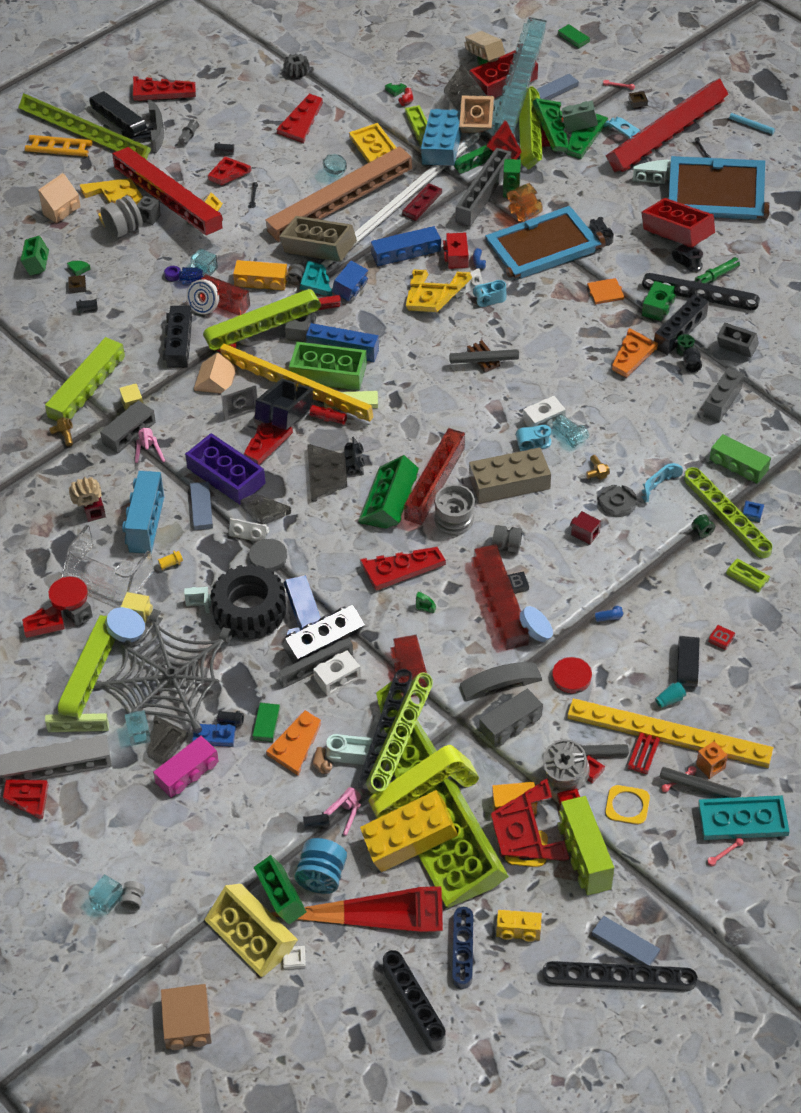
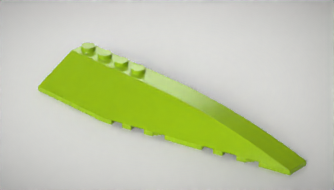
M392 681L376 692L380 713H382ZM397 693L394 695L393 699L399 700L403 696L401 695V693ZM392 710L388 712L387 716L394 717L398 711ZM404 711L405 719L411 721V713ZM418 720L394 771L396 779L436 752L435 747ZM384 728L388 734L391 728ZM401 728L398 729L397 735L404 737V731ZM393 745L391 753L397 754V749ZM451 776L417 798L419 799L437 790L446 804L458 836L419 854L435 887L442 886V900L447 908L487 892L509 877Z

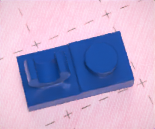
M200 724L202 731L197 734L193 732L192 742L202 736L212 746L234 747L236 727L230 724Z

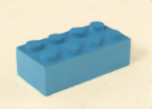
M430 110L421 146L422 165H455L462 134L459 127L461 110Z
M138 471L137 478L133 480L134 491L130 493L131 504L130 507L127 506V520L123 522L122 531L126 534L125 545H128L130 553L152 554L165 498L161 472Z

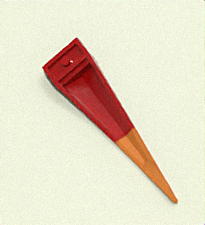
M442 886L417 887L305 907L307 912L298 918L300 920L416 932L443 931ZM271 912L274 917H280L276 912Z

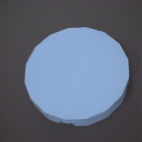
M527 606L520 612L521 624L524 628L527 627L530 630L528 633L531 637L540 642H545L552 637L553 629L551 624L539 610Z
M115 608L110 611L105 620L108 633L113 638L122 642L126 640L135 642L140 639L145 630L143 618L129 608Z

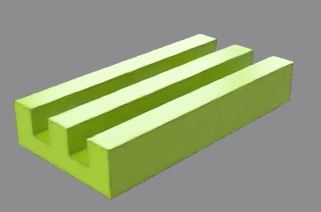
M738 558L726 571L728 576L757 592H760L761 588L770 579L769 575Z

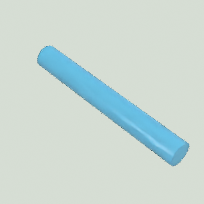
M734 113L730 114L729 119L772 135L775 132V128Z

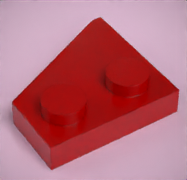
M504 120L486 146L492 151L496 148L510 151L511 159L517 160L522 151L508 122Z
M225 156L208 174V180L223 185L250 173L252 169L250 165Z
M6 780L3 794L4 802L39 819H43L49 786L48 780Z

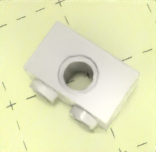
M552 396L523 409V422L527 427L548 425L552 428L565 422L566 409L555 396Z
M348 651L335 655L332 659L325 663H320L313 669L314 681L326 696L361 678L360 665Z

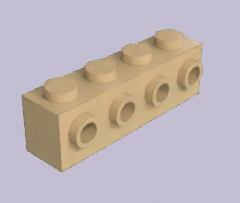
M483 31L465 36V48L474 55L489 62L496 61L498 57L505 55L502 40Z

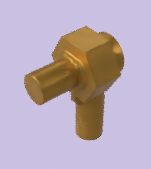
M62 417L57 420V425L50 427L49 430L51 434L61 432L65 438L66 446L73 445L70 433L73 424L69 418Z
M592 455L590 460L594 464V469L586 471V477L589 479L597 476V479L600 480L607 478V475L610 474L608 465L601 463L596 455Z

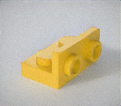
M498 910L496 937L505 940L523 939L528 942L540 941L542 913Z

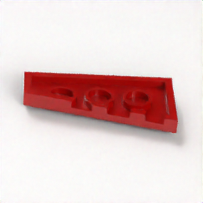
M133 76L134 101L196 97L195 82L179 80L169 82L168 79L154 81L148 77L143 80L139 79L138 76Z
M309 93L279 125L277 134L304 143L305 137L309 134L310 127L315 121L314 118L318 115L323 104V98Z
M438 547L413 550V553L409 554L400 552L390 557H384V555L376 556V559L372 560L363 558L360 559V564L377 591L446 565V560Z

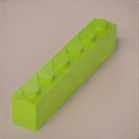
M105 337L45 404L47 417L55 421L62 417L72 419L86 400L94 394L100 384H103L106 377L123 361L125 357L123 344Z

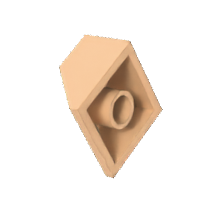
M462 96L459 125L462 133H480L492 129L494 96Z
M63 173L38 190L43 215L56 224L81 207L77 191Z

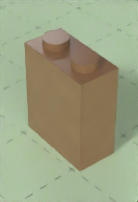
M206 984L161 989L166 1049L180 1050L183 1047H203L206 1044L212 1043Z

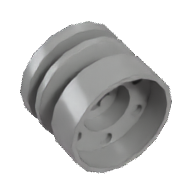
M128 195L117 199L115 203L111 202L100 208L103 223L109 234L115 239L127 234V231L132 232L143 225L140 211L134 200Z
M457 484L447 485L436 494L434 520L436 526L442 532L450 535H459L468 531L473 525L475 498L467 487Z
M562 739L548 746L543 756V765L550 783L561 791L582 787L589 778L590 767L585 750L581 745L573 740ZM566 760L569 764L565 765L562 761Z

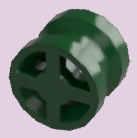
M683 334L677 338L676 352L680 356H683V352L686 349L694 348L695 339L691 335Z
M706 514L697 516L691 524V527L698 531V535L701 538L711 535L716 527L713 522L709 521Z

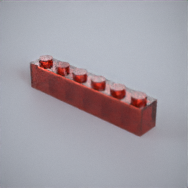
M451 428L447 429L404 505V519L406 521L422 525L435 503L436 494L444 487L465 449L464 432Z
M497 545L474 549V557H471L472 566L477 568V580L483 585L482 593L484 598L488 599L487 607L489 613H493V624L499 630L498 637L500 643H504L506 650L528 646L529 631L527 627L524 628L521 624V610Z

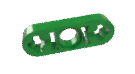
M485 145L456 159L454 168L461 174L486 163L494 151Z

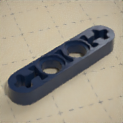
M464 906L455 910L453 928L452 980L453 984L459 989L470 987L473 979L474 915L470 908ZM461 915H466V926H461ZM465 933L469 936V939L462 942L458 940L457 936ZM466 953L469 959L462 962L457 959V955ZM460 968L465 969V981L460 980Z

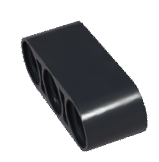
M679 636L677 682L682 686H698L700 637Z

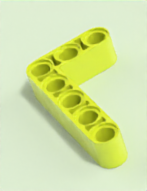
M447 745L389 783L383 792L373 794L368 802L376 818H379L414 801L449 776L454 778L463 787H470L476 784L479 776L466 756L454 746Z

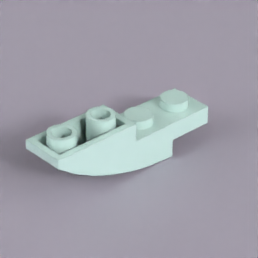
M657 160L634 166L633 181L665 184L666 180H670L671 160Z

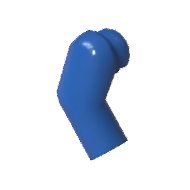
M476 248L472 256L476 268L485 269L486 261L481 260L482 250Z
M614 606L612 610L595 613L597 622L619 620L624 615L621 606Z

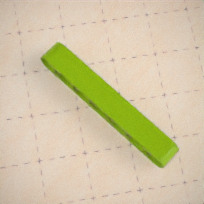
M530 86L519 96L520 149L522 151L520 159L522 165L527 169H531L542 160L541 122L532 103L535 98L540 99V95L533 86Z
M310 289L304 290L208 327L204 330L203 337L210 349L217 350L223 344H233L313 313L320 308L321 303L314 291Z
M105 615L98 617L58 704L59 715L80 718L116 640L106 629L105 620L107 616Z

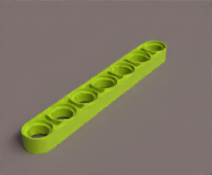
M688 468L685 471V483L759 558L771 556L772 543L698 468ZM694 474L698 478L691 479L688 477V475ZM706 486L709 488V490L703 491L700 489V487ZM712 498H718V499H720L721 501L718 502V503H715V502H713L711 499H712ZM730 510L732 514L727 515L723 511ZM742 522L744 526L739 527L736 526L734 523ZM753 534L756 538L750 539L746 535ZM765 546V547H767L769 550H768V551H761V550H759V547Z
M420 673L412 680L368 777L366 785L373 794H379L388 787L433 685V680L427 673ZM419 678L426 681V688L420 686ZM412 694L419 698V704L412 702ZM404 711L411 713V721L405 719ZM396 728H401L404 731V737L397 735ZM389 744L396 747L397 754H392L389 751ZM382 761L389 765V771H384L381 768ZM373 779L380 780L382 784L381 789L373 785Z

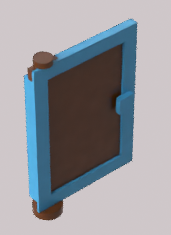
M671 156L670 200L713 214L714 218L768 219L770 203L764 202L765 160Z
M571 206L485 235L486 241L507 267L506 273L509 278L513 276L514 278L519 276L520 278L527 277L594 253L595 249H602L606 245L603 234L600 231L593 234Z

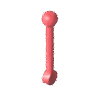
M609 80L603 81L604 86L613 85L629 88L630 90L635 89L634 84L627 85L609 82Z
M690 766L686 774L695 775L696 768ZM670 782L669 784H664L661 789L663 792H668L670 787L677 783Z
M736 839L733 845L716 857L708 858V865L711 867L715 866L717 860L737 846H742L744 844L743 839Z

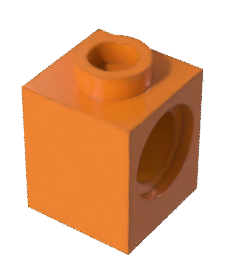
M713 741L698 751L696 766L710 779L725 769L728 755Z

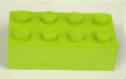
M582 796L562 801L561 811H558L560 822H557V827L560 835L563 834L565 837L567 852L571 853L573 869L578 871V882L581 889H585L587 896L611 890L614 865L587 797Z

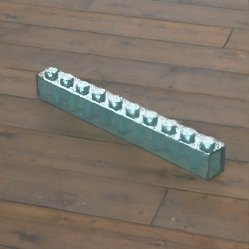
M529 17L527 23L523 25L522 32L524 33L520 34V43L516 47L517 54L514 53L512 63L514 64H511L510 75H507V86L504 85L502 95L504 96L500 97V107L496 109L495 116L497 118L493 119L492 127L494 128V134L505 120L508 122L514 135L544 39L547 20Z

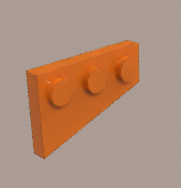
M304 710L266 750L267 756L299 776L302 764L308 756L309 748L313 744L321 726V720Z

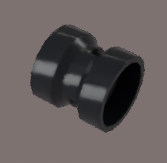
M697 348L686 349L683 352L685 370L690 373L698 372L702 368L700 351Z

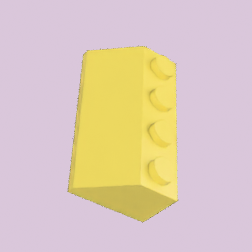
M242 884L225 885L204 919L261 977L281 963L283 957L286 954L289 955L298 941Z

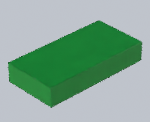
M570 24L558 30L559 36L577 48L590 42V37Z
M260 702L253 740L274 741L280 704Z

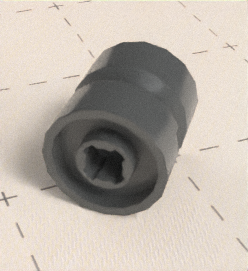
M495 525L492 549L503 551L504 548H507L509 552L519 553L522 528L511 527L508 530L506 526Z

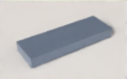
M567 74L538 88L537 91L539 92L540 99L550 100L579 86V81L571 74Z
M209 482L191 483L194 530L213 528Z
M605 916L601 918L592 931V936L641 965L651 966L660 953V948Z

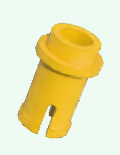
M174 550L172 554L157 560L161 569L164 570L175 564L180 565L183 558L180 551L175 552Z

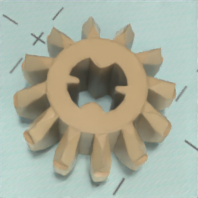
M92 477L77 479L69 487L70 499L78 507L82 505L86 507L89 504L93 505V502L99 501V498L102 496L100 484Z

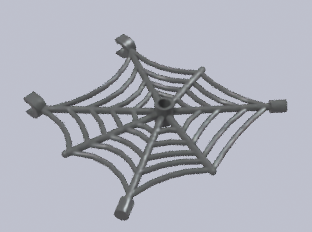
M153 609L149 617L151 625L145 634L129 645H122V648L125 649V659L122 667L106 682L97 681L93 689H100L102 686H106L115 690L128 702L132 710L131 714L159 715L191 722L194 732L196 734L200 733L202 728L199 721H197L198 709L207 691L214 683L220 682L214 676V658L224 642L229 643L233 636L229 635L231 629L223 627L219 640H184L162 629L159 626L163 619L159 617L161 611ZM154 626L156 634L148 643L137 650L130 648L141 642ZM161 632L183 643L212 645L200 649L181 648L163 640ZM158 637L159 644L152 651L144 656L139 653ZM165 645L183 652L201 653L190 657L178 656L167 651ZM161 647L162 653L153 660L147 658ZM216 648L210 661L211 678H205L203 670L207 653ZM128 652L133 654L134 660L131 670L121 680L113 681L125 668ZM168 655L173 658L190 661L185 663L173 662L169 660ZM162 656H164V663L159 665L154 663ZM138 657L142 660L140 670L132 679H127L134 671ZM202 658L200 666L201 677H196V662ZM145 662L150 665L149 672L145 677L138 678L143 671ZM171 664L182 667L176 670L175 667H171ZM193 664L192 676H188L189 666ZM153 667L156 668L154 675L150 676ZM185 670V675H178ZM158 671H161L162 673L165 674V675H158V676H157ZM161 679H165L161 684L158 681ZM154 680L157 684V688L151 691L150 685L147 681ZM185 680H192L183 693L181 690L182 684ZM196 681H201L194 689L188 704L185 695ZM136 682H143L147 687L149 695L146 698ZM209 682L210 684L199 698L193 715L191 711L192 700L202 684ZM127 683H133L142 698L141 702H139L137 695ZM167 683H169L170 685H174L176 690L163 687ZM122 684L134 697L137 706L134 708L131 700L112 685ZM159 691H170L179 694L180 698L158 696L156 694ZM150 699L176 700L182 702L186 710L161 704H148L147 702ZM141 707L171 709L188 714L190 719L168 713L142 711L139 709Z

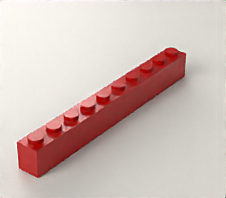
M719 78L708 83L605 156L613 171L621 170L624 172L628 170L631 163L636 164L641 160V156L649 155L652 153L651 149L659 148L663 145L661 142L672 139V135L683 131L684 126H690L694 123V119L697 120L703 117L704 112L707 113L713 110L715 104L717 106L725 101L724 98L729 94L721 79Z
M127 147L112 153L114 168L207 236L223 229V217L220 212L198 198L154 164L147 161L136 151Z

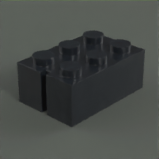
M281 378L256 399L254 419L265 424L272 423V425L277 426L279 429L287 430L310 410L314 389L299 384L295 401L296 383Z

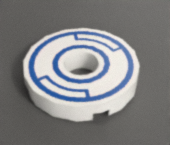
M197 280L188 287L186 294L187 302L191 305V309L194 312L208 314L218 306V290L208 280ZM201 293H204V294H205V296H206L205 301H203V300L201 299V297H200Z

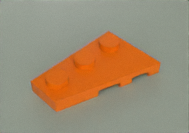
M629 328L626 338L622 342V347L613 362L612 370L627 378L657 349L658 343Z

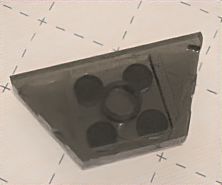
M460 65L444 88V94L457 110H461L462 96H486L463 65Z
M307 444L311 502H316L317 498L324 494L329 496L337 490L346 488L345 454Z

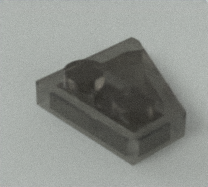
M155 715L147 755L148 758L163 765L171 759L187 739L188 732Z

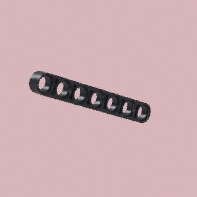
M646 273L642 280V286L647 290H650L653 285L646 281L650 279L653 282L669 283L671 286H674V294L676 296L691 298L695 294L711 303L746 310H756L760 303V297L754 293L654 273ZM680 286H685L688 290H682ZM700 289L703 290L705 293L700 294L696 290ZM714 293H719V294H721L722 296H721V297H716V296L714 295ZM735 296L739 300H732L730 297ZM747 300H754L756 303L751 304Z
M407 669L398 670L394 675L358 781L361 792L366 796L373 795L368 789L363 788V785L367 782L372 771L369 767L376 762L379 755L375 749L383 745L387 738V735H383L381 732L384 728H391L396 716L388 717L387 714L392 710L399 711L413 680L411 672ZM402 676L409 677V680L407 682H399V679ZM397 693H402V694H403V697H402L401 699H399V700H394V699H393V697H394L395 694H397ZM389 744V746H388V749H389L390 752H391L392 747H393L392 744ZM382 761L381 768L385 771L387 763ZM373 779L374 786L379 789L380 780Z
M562 961L547 962L543 966L542 972L544 981L553 985L691 991L695 988L698 978L697 973L687 967ZM554 968L559 974L556 977H550L546 971ZM575 969L580 971L581 976L572 978L569 972ZM593 971H600L604 976L601 979H594L591 973ZM616 972H623L626 978L624 980H617L613 975ZM638 973H645L648 976V980L639 981L636 975ZM667 974L671 980L664 983L659 980L658 976ZM689 975L693 978V982L686 984L682 982L681 977Z

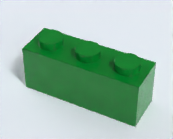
M269 855L253 867L276 913L290 925L307 912L284 867L272 855Z

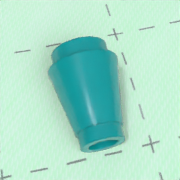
M679 682L671 683L655 698V701L660 708L682 701L683 697L686 696V691Z

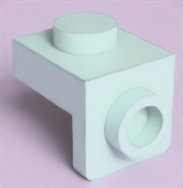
M208 587L184 588L186 606L205 605L206 613H210L211 597Z

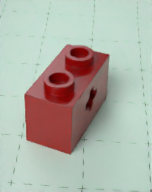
M466 232L446 233V240H443V251L447 250V252H444V261L448 262V269L469 268Z

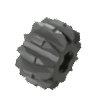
M296 53L295 55L289 54V57H285L283 64L286 75H290L291 78L303 77L304 74H308L310 67L307 56Z

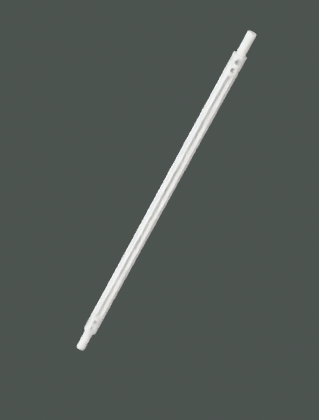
M481 132L471 133L459 143L456 158L479 139V136L482 135ZM433 165L355 232L357 242L353 247L448 165ZM324 260L321 264L327 268L334 261Z

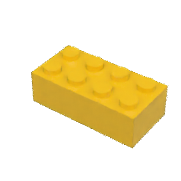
M437 790L360 827L372 861L381 872L458 836L446 804Z

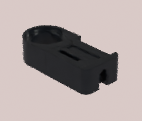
M604 218L591 219L589 228L592 233L600 231L603 236L610 237L605 239V246L611 245L614 233L610 227L607 228L603 222Z

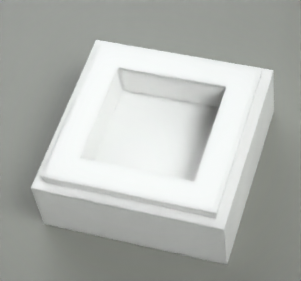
M294 946L289 955L286 954L283 957L284 970L306 968L305 946Z

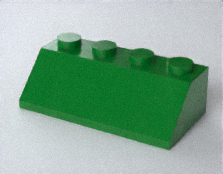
M405 455L380 466L358 522L384 529L398 525L402 519L403 510L407 506L408 497L412 493V486L417 479L419 467Z

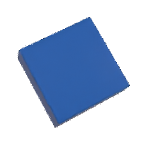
M746 501L743 514L750 521L760 523L764 504Z

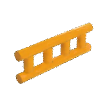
M29 135V141L33 142L32 145H25V151L88 157L89 152L85 150V147L92 146V140ZM39 142L48 143L47 147L38 146ZM55 143L64 144L62 148L54 147ZM70 145H79L78 149H69Z

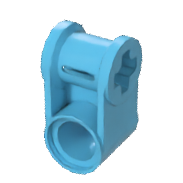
M502 280L476 285L472 291L473 295L477 297V304L480 307L502 303L507 298L506 283Z
M548 425L524 427L516 431L515 435L520 451L535 448L546 449L551 446V438L549 437L551 435V428Z

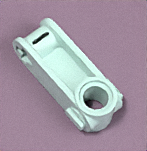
M333 734L326 741V757L332 762L364 765L373 738ZM383 745L377 747L375 751L380 753Z

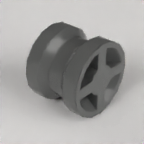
M291 264L286 275L287 282L291 285H300L305 272L304 267L299 264Z

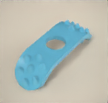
M618 116L615 119L611 118L610 121H606L604 124L605 127L615 128L627 136L628 139L640 131ZM621 126H627L629 129H622Z
M675 463L667 464L650 477L645 484L643 483L644 489L641 490L643 493L641 498L644 502H649L650 491L665 479L669 480L672 477H680L683 474L682 466Z

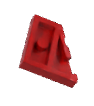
M53 606L46 610L42 607L34 614L22 619L26 638L65 629L61 610Z

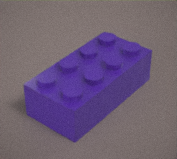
M212 433L185 453L187 469L206 482H209L210 485L239 505L266 484L264 468Z

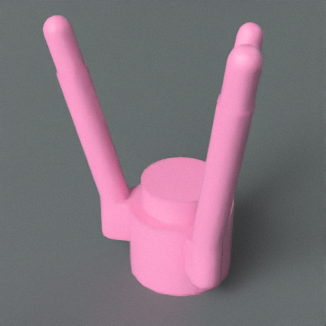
M149 428L139 430V439L136 440L135 463L139 461L141 445L148 450L152 444H154L161 461L165 462L157 439L153 437L152 430Z
M352 787L347 788L339 799L324 812V814L331 815L340 805L348 810L353 808L343 832L344 836L348 834L356 812L361 806L358 802L361 799V795Z

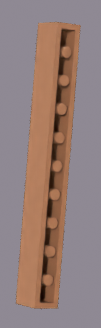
M400 146L265 219L267 232L277 242H280L279 236L295 216L313 219L324 218L411 170V156Z

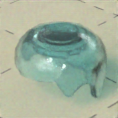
M328 154L323 159V170L328 176L337 178L345 173L347 163L341 155Z

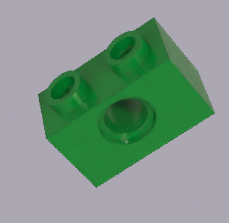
M504 159V198H519L521 160Z
M40 235L24 241L20 261L30 276L41 274L46 269L49 249Z
M654 281L643 302L642 316L662 321L664 315L667 316L669 313L670 304H673L675 301L674 286Z

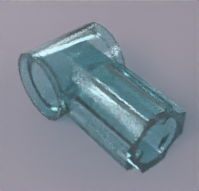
M559 415L553 422V428L565 437L566 442L572 448H575L589 438V432L585 426H577L565 415Z

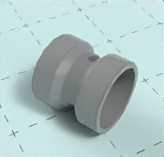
M127 881L124 883V895L121 896L119 905L126 910L137 911L141 908V897L144 895L145 886L136 881Z

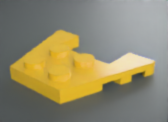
M129 178L79 185L85 198L102 193L108 203H115L117 199L128 195L137 205L143 198L133 181ZM98 213L99 220L101 221V223H102L103 226L105 227V225H104V223H103V220H102V217H101V213Z
M413 269V279L410 281L411 289L408 291L406 307L408 311L438 312L472 279L471 273L457 271L450 284L424 283L428 277L427 270Z

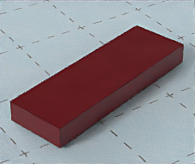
M428 183L402 210V215L417 221L442 194V188Z

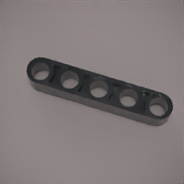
M105 91L89 98L90 105L96 112L120 129L126 131L130 136L133 137L147 129L142 117Z
M396 950L386 952L383 956V971L427 1048L431 1051L442 1050L446 1044L445 1027L401 953ZM397 963L396 966H390L388 964ZM402 980L408 981V983L401 984L399 982ZM412 998L418 999L417 1002H411L409 1000ZM423 1016H426V1017H429L430 1019L424 1021V1020H421L420 1018L423 1017ZM432 1035H439L440 1038H439V1039H433V1038H431V1036H432Z

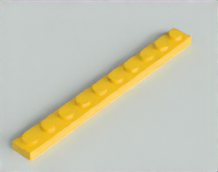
M223 344L220 347L222 356L241 369H246L255 375H260L276 383L281 378L295 382V391H297L299 384L313 388L314 400L325 402L328 406L336 407L359 419L370 422L374 417L372 405L227 344Z
M574 698L572 699L567 718L639 736L641 732L647 737L651 735L653 739H656V737L660 738V742L696 751L715 741L728 755L727 758L769 768L774 748Z

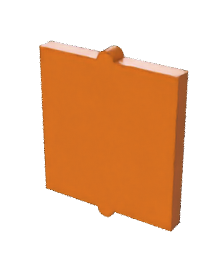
M616 278L587 283L590 296H592L595 305L624 300L622 287L619 286Z

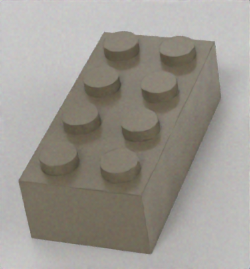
M295 216L279 236L285 253L338 262L343 260L357 242L353 225L301 216Z
M541 448L469 462V479L479 504L548 490L551 487V472Z

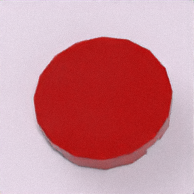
M62 577L50 586L48 591L49 600L52 606L58 610H75L86 602L88 595L87 586L83 580L77 577Z
M567 657L559 660L554 665L552 679L555 682V686L563 692L571 694L580 690L582 692L591 684L592 670L584 660L576 657Z

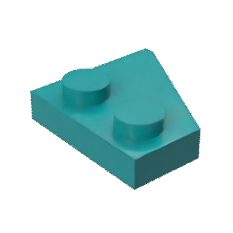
M308 261L300 289H310L317 294L332 296L333 292H331L332 288L329 285L330 280L326 274L325 265Z

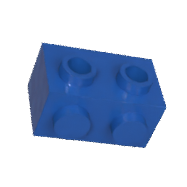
M350 261L334 280L331 292L350 301L353 296L356 297L358 295L360 287L366 285L368 269Z

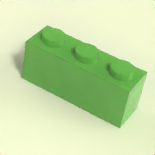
M722 434L711 447L709 460L758 484L769 470L771 457Z

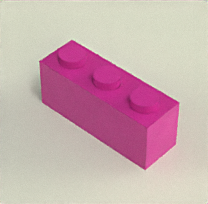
M202 736L198 737L153 771L155 783L170 798L180 794L186 786L197 781L207 770L213 769L219 762L217 750Z

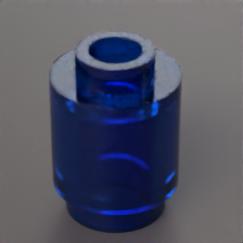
M182 267V271H179V281H182L183 285H191V283L197 280H203V269H198V267Z

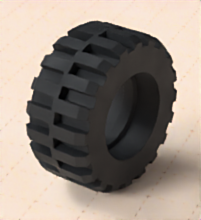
M248 564L244 567L239 565L236 566V569L230 568L226 571V574H221L218 577V581L216 580L212 586L213 589L211 590L210 597L214 621L221 630L223 627L231 629L229 635L233 637L236 635L239 639H244L245 637L255 639L257 636L261 638L266 636L267 632H273L276 626H280L283 622L282 619L286 615L287 608L285 588L280 577L276 574L274 575V572L270 569L265 570V567L260 565L255 567L253 564ZM245 596H257L264 599L259 605L250 608H242L233 604L236 600Z

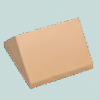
M216 353L202 363L194 391L221 394L232 385L237 370L236 366L219 353Z

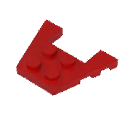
M547 779L491 813L490 816L501 856L557 861L569 860L564 840L542 845L531 806L533 803L552 799Z

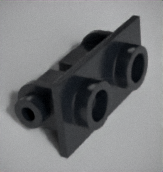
M353 436L352 443L348 442L344 446L346 471L350 475L355 474L357 471L364 475L363 467L365 466V461L362 457L364 449L362 444L358 443Z

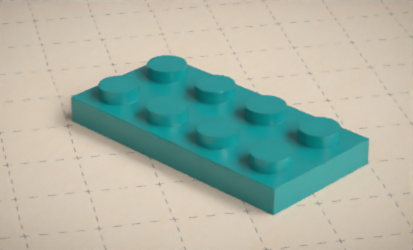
M783 795L699 799L698 801L704 840L789 836L790 830Z

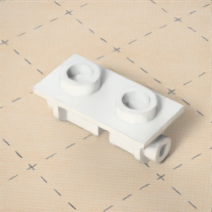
M479 268L470 272L472 279L455 295L456 298L473 290L476 285L483 284Z
M230 518L229 536L260 541L266 539V534L269 533V527L266 524L262 525Z

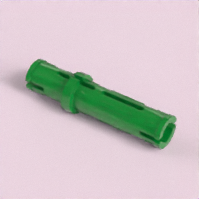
M733 257L714 269L710 268L704 274L695 277V282L700 280V283L705 284L714 282L718 277L738 268L740 261L734 264L738 258Z

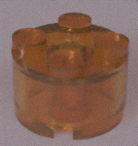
M530 183L507 193L510 205H508L509 210L512 214L516 213L520 223L537 216L543 211L541 200H537L535 196L538 193Z

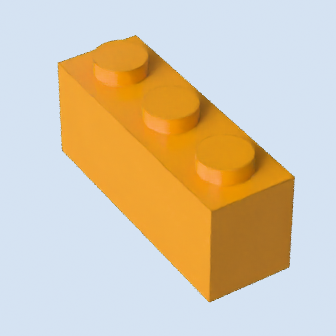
M237 260L233 272L234 287L285 291L286 275L288 273L287 264Z

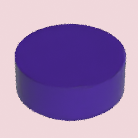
M169 266L164 270L165 279L168 281H177L182 276L181 269L178 266Z

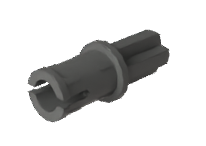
M191 119L189 124L182 129V134L178 138L180 144H187L189 139L194 136L195 130L199 127L198 121L193 124L195 120Z

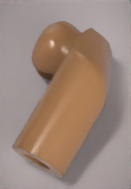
M317 747L313 765L320 773L328 774L332 770V763L328 764V761L324 760L326 749Z

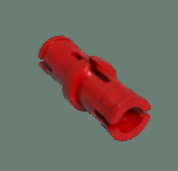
M312 405L310 408L311 417L324 419L325 422L332 421L345 425L347 421V413Z

